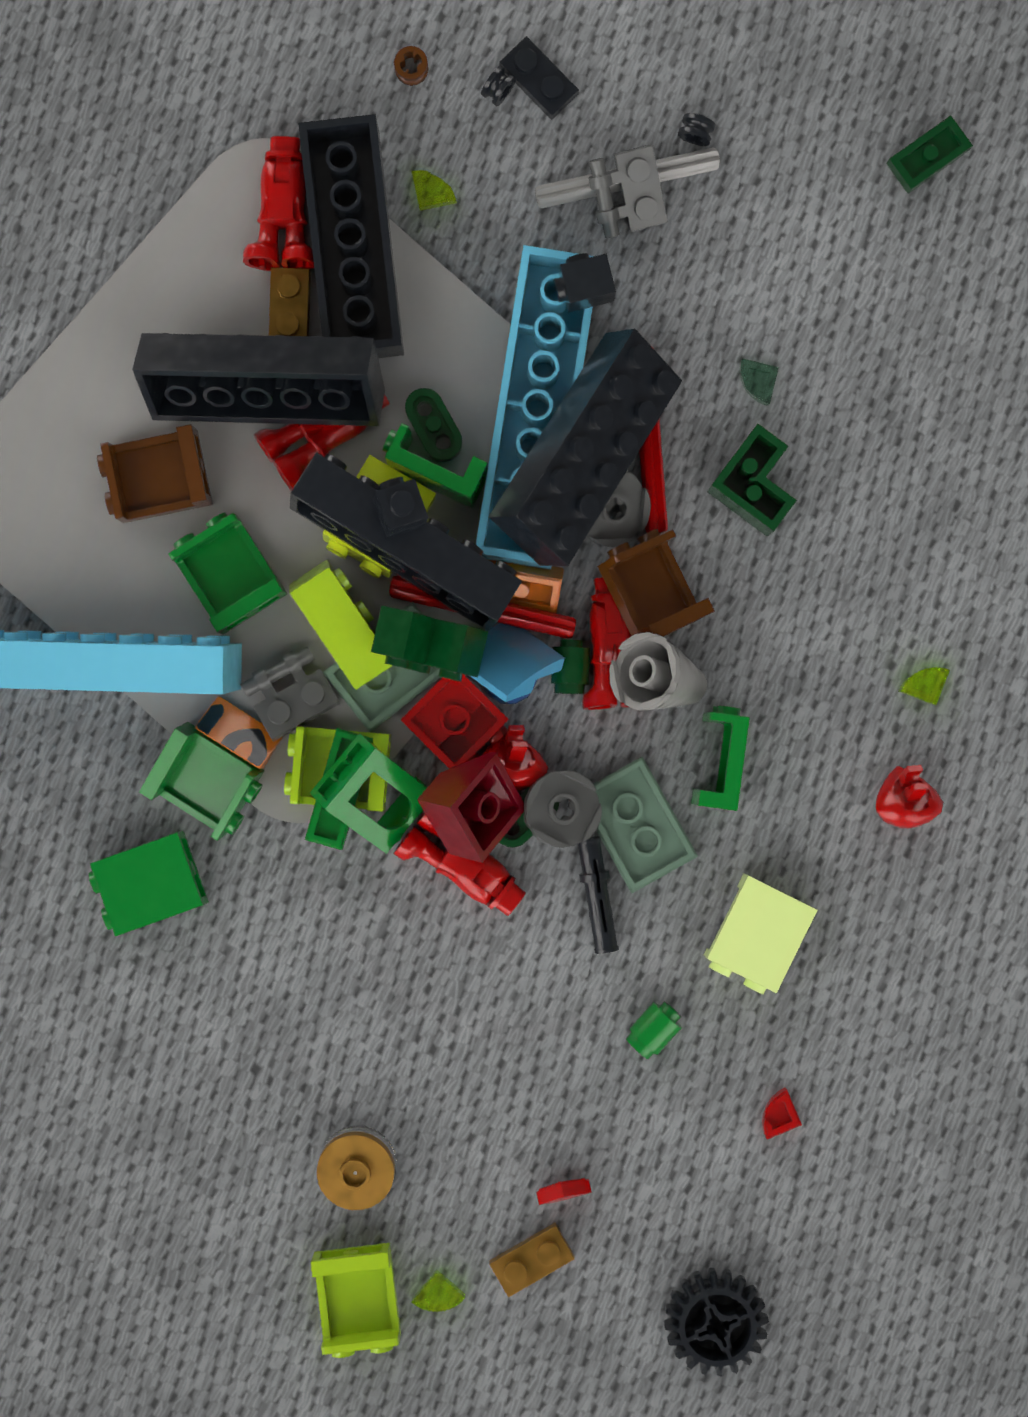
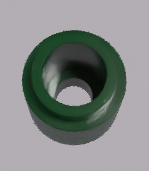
M560 640V647H552L553 650L565 657L561 671L551 674V684H554V693L585 694V685H589L590 648H583L582 640Z

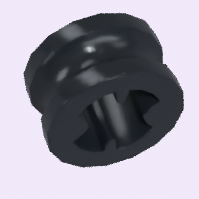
M498 66L485 82L481 95L485 98L492 97V103L496 107L499 106L514 87L516 77L512 74L509 76L505 75V69L502 66Z
M684 114L682 122L685 126L679 128V138L698 146H708L711 141L709 133L714 132L716 124L711 119L700 114Z

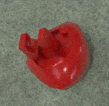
M509 725L506 734L498 742L490 744L482 755L489 752L497 753L517 791L530 787L537 779L544 776L549 768L542 755L527 741L523 740L524 725Z
M912 765L906 768L896 766L883 782L876 797V813L887 824L899 828H915L930 822L941 814L944 802L937 791L919 777L920 773L923 772L922 765Z

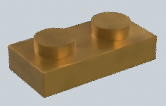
M271 268L268 336H309L311 281L309 269Z
M555 1222L489 1260V1265L509 1298L573 1261L575 1256Z

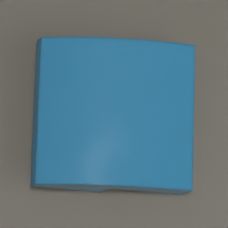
M500 623L488 631L478 678L471 677L504 702H508L532 693L535 680L561 671L565 657L524 628Z

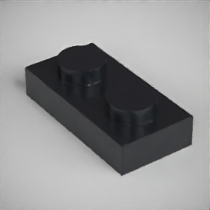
M527 36L499 62V66L505 69V73L508 76L512 74L516 77L515 83L551 120L579 95V89Z

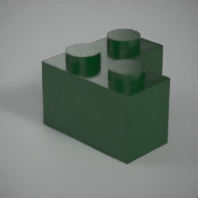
M757 423L713 482L707 493L768 537L775 531L797 501L766 478L789 446Z
M381 606L371 652L386 656L384 664L425 674L430 673L431 667L440 669L439 677L461 682L463 674L478 678L488 631L431 618L415 612Z

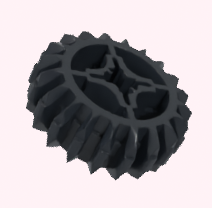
M712 1267L708 1270L709 1278L704 1280L701 1273L695 1271L693 1274L696 1283L691 1285L688 1280L682 1279L680 1283L684 1293L672 1290L670 1295L676 1304H667L665 1306V1312L670 1316V1318L664 1320L665 1330L671 1332L667 1336L668 1344L670 1346H677L674 1352L678 1359L687 1357L686 1364L688 1368L693 1369L700 1363L701 1373L705 1376L709 1373L711 1366L715 1367L716 1373L720 1377L724 1374V1366L730 1365L731 1371L737 1374L739 1371L737 1362L742 1360L744 1364L750 1365L752 1360L748 1352L761 1354L762 1348L757 1340L767 1339L768 1334L761 1327L769 1322L767 1314L761 1312L765 1308V1303L762 1298H755L758 1291L754 1285L745 1287L746 1280L744 1276L739 1275L732 1281V1274L729 1269H725L722 1272L721 1279L717 1278L715 1268ZM712 1295H726L734 1298L740 1304L735 1306L733 1303L727 1305L718 1304ZM701 1300L703 1304L702 1312L697 1317L691 1319V1324L685 1326L689 1311ZM709 1308L713 1309L715 1316H718L722 1323L720 1326L723 1333L722 1336L719 1335L717 1327L714 1328L710 1321L712 1316ZM746 1319L742 1334L731 1344L730 1333L734 1328L741 1325V1320ZM698 1339L699 1342L707 1339L713 1340L720 1348H705L696 1344L693 1340Z

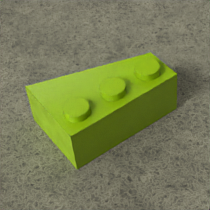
M325 560L290 583L289 593L354 689L357 690L392 667V665L384 664L386 656L371 652L375 632L369 622L374 620V617L362 600L357 603L348 592V589L353 586L339 567L334 570L329 561Z

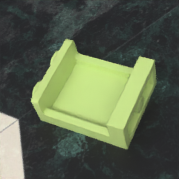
M743 873L737 886L739 890L710 949H706L704 956L711 961L709 968L727 977H730L731 973L734 972L746 978L743 985L763 995L766 989L777 993L817 913V909Z

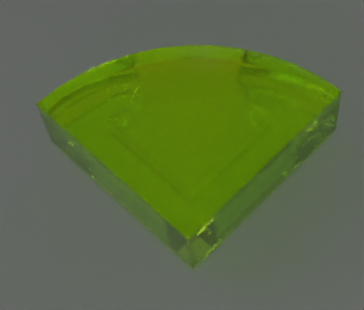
M411 171L420 211L457 203L452 188L444 180L428 171Z
M941 667L920 670L907 678L902 683L898 692L930 705H937L950 670Z
M436 1270L415 1294L411 1303L423 1310L440 1312L460 1304L465 1299L466 1294L441 1272Z

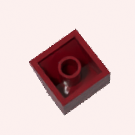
M495 752L486 753L440 772L417 799L449 854L482 863L524 812V802Z

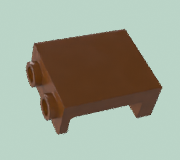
M192 424L176 427L177 432L116 445H112L109 442L100 443L102 454L97 455V462L101 476L103 478L107 477L110 492H105V502L110 515H115V518L122 523H128L213 505L198 430Z
M658 529L650 531L637 538L639 544L632 548L628 542H625L609 550L607 553L610 558L597 566L631 636L650 632L664 637L715 612L709 598L698 603L696 602L668 545V541L676 537L673 529L661 535Z

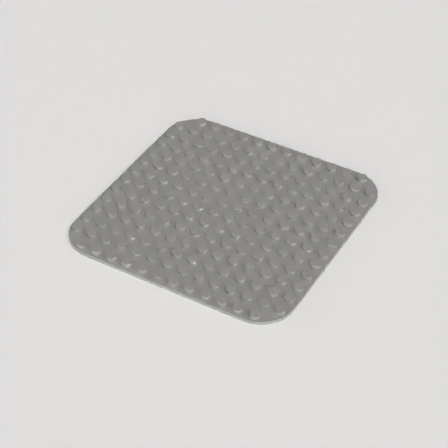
M270 138L245 141L219 155L0 401V584L55 632H79V639L80 634H93L94 632L117 633V640H119V635L150 633L154 634V641H158V636L188 634L192 635V642H196L197 637L222 635L214 629L209 621V614L178 565L171 560L168 553L175 549L173 544L183 536L190 533L196 536L208 529L206 523L213 517L224 512L227 516L234 513L240 518L287 592L286 596L224 634L230 636V643H242V683L252 678V673L258 669L266 670L282 661L283 655L291 651L295 654L306 647L309 648L315 659L302 666L307 676L319 669L324 672L336 662L289 593L290 583L325 560L329 561L334 570L340 567L353 586L348 589V592L356 603L362 600L374 617V620L369 622L374 631H376L381 606L402 610L411 603L410 601L393 598L389 595L390 583L393 576H397L392 572L389 578L381 574L379 578H375L364 572L359 567L361 562L347 555L346 559L336 556L326 548L328 543L323 540L324 530L290 509L291 490L283 481L274 463H271L254 437V434L261 429H278L288 424L152 420L132 370L142 333L268 336L271 271H263L245 265L243 263V251L248 244L257 242L259 237L260 224L257 222V218L261 210L260 180L265 163V153L270 151ZM305 197L304 211L307 225L304 227V237L306 245L312 248L307 197ZM389 219L404 355L378 358L385 387V396L390 402V405L381 411L379 426H368L362 433L337 446L329 454L347 465L345 471L356 477L369 454L387 464L385 460L386 452L382 451L385 440L392 429L398 431L400 424L404 423L410 427L413 437L408 449L409 452L463 477L473 456L489 464L511 324ZM281 229L278 231L279 268H283L281 259L286 238V230ZM312 268L310 269L309 336L313 337L322 336L315 269ZM419 388H429L439 394L461 433L462 449L459 455L451 461L439 462L432 459L407 418L405 412L406 399L413 391ZM422 404L418 408V413L421 416H428L432 412V407L428 404ZM192 424L198 430L213 505L128 523H122L115 518V515H110L105 502V492H110L107 477L103 478L101 476L97 462V455L102 454L100 443L109 442L112 445L160 436L177 432L176 427ZM303 437L290 446L284 455L306 444V438ZM441 437L436 442V446L440 449H447L451 444L450 439L447 437ZM485 484L473 509L432 490L436 493V497L427 512L428 519H435L449 529L448 535L457 541L462 542L465 539L476 545ZM614 498L606 506L608 514L616 505ZM415 603L425 616L484 630L459 613ZM290 673L272 683V686L276 693L296 683ZM328 679L327 681L340 704L300 726L369 732ZM439 680L372 732L392 734L391 760L396 757L415 735L400 719ZM242 687L240 690L226 694L124 692L171 734L175 728L186 722L196 726L218 696L261 722L253 706L266 699L261 690L247 697ZM296 729L291 731L290 733L296 734ZM288 733L284 735L263 768L265 771L258 781L263 786L251 804L266 815L281 821L310 823L314 805L290 804V795H284L286 772H292L293 757H289L287 754L290 734Z

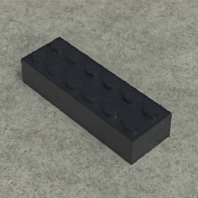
M376 114L300 122L298 126L322 337L374 338L378 358L403 356V337L380 133Z
M635 328L605 333L488 516L539 566H569L682 382V379Z
M142 333L132 368L152 420L379 426L385 394L374 338Z
M316 452L290 493L291 510L389 569L397 576L484 630L489 631L498 622L522 582L515 577L517 572L511 566L499 560L495 564L481 556L483 550L465 539L462 542L457 541L448 535L449 529L445 525L432 518L426 521L424 527L386 539L373 503L375 492L381 490L380 486L366 476L361 475L358 479L345 471L347 465L335 456L327 454L323 457Z

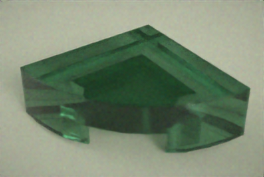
M741 359L740 378L745 390L754 400L769 406L779 367Z

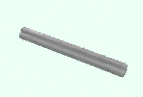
M712 147L657 159L656 165L659 180L664 182L717 170L720 165L719 153L716 148ZM592 174L537 186L535 188V197L539 208L596 197L595 190H591L588 179ZM619 183L610 186L611 193L621 191Z

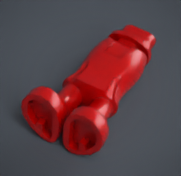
M273 136L270 138V151L265 153V163L260 180L261 210L257 218V222L260 224L259 237L257 242L248 244L243 251V263L249 267L263 271L279 268L278 231L281 229L286 230L285 246L281 259L282 267L309 270L314 268L312 248L306 245L304 237V227L307 225L304 211L306 188L302 153H300V138L290 136Z
M385 394L382 409L390 405ZM288 424L278 429H261L254 434V437L271 463H274L283 481L292 491L316 452L325 457L337 446L362 433L368 426ZM303 437L306 438V444L284 455L290 446Z
M603 577L594 579L595 595L591 596V602L593 603L590 609L589 623L593 644L591 664H594V684L583 695V710L610 709L618 706L617 698L610 685L609 668L612 660L616 661L621 651L618 648L622 642L631 637ZM620 702L621 707L628 708L623 702Z
M424 812L418 819L417 824L440 839ZM415 826L410 829L393 852L395 856L404 861L418 857L436 868V873L449 878L469 897L487 905L491 910L496 907L506 916L512 913L526 894L523 889L514 883L516 878L510 875L503 864L489 854L482 863L449 854L447 849L444 852Z

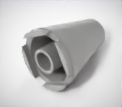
M650 632L634 634L622 642L618 648L621 651L616 661L612 660L609 668L610 685L615 697L629 708L637 711L692 705L703 698L707 689V680L704 673L667 638Z

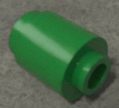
M665 1001L661 1005L653 1002L629 1028L631 1033L626 1037V1040L646 1059H649L653 1054L658 1055L682 1029L681 1025L677 1022L681 1015Z

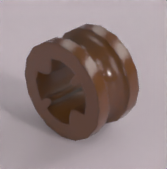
M407 46L400 49L395 55L394 66L399 81L413 86L425 80L429 68L424 51L415 46ZM413 58L414 63L417 60L421 62L417 65L416 73L409 74V69H406L405 72L402 70L406 67V59Z

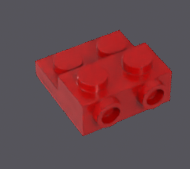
M463 674L461 682L442 677L400 720L450 769L479 757L480 755L477 752L487 742L490 744L498 742L507 732L504 724L509 719Z

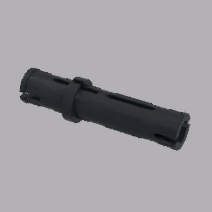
M600 836L590 837L578 844L582 873L579 874L580 883L585 885L595 945L594 951L596 954L619 950L606 880L610 878L609 870L604 868Z

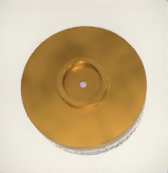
M349 1126L337 1131L325 1143L318 1161L317 1180L320 1189L332 1203L344 1209L364 1210L375 1206L386 1197L392 1187L396 1170L394 1149L382 1133L367 1126Z

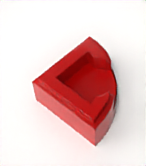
M786 1087L773 1095L765 1107L763 1113L764 1122L762 1119L763 1132L767 1140L802 1125Z
M581 1178L560 1181L540 1188L536 1193L539 1205L579 1197L592 1193L589 1179Z

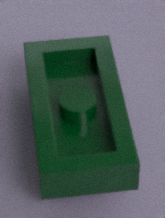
M950 115L892 156L886 164L909 194L967 153L973 145Z

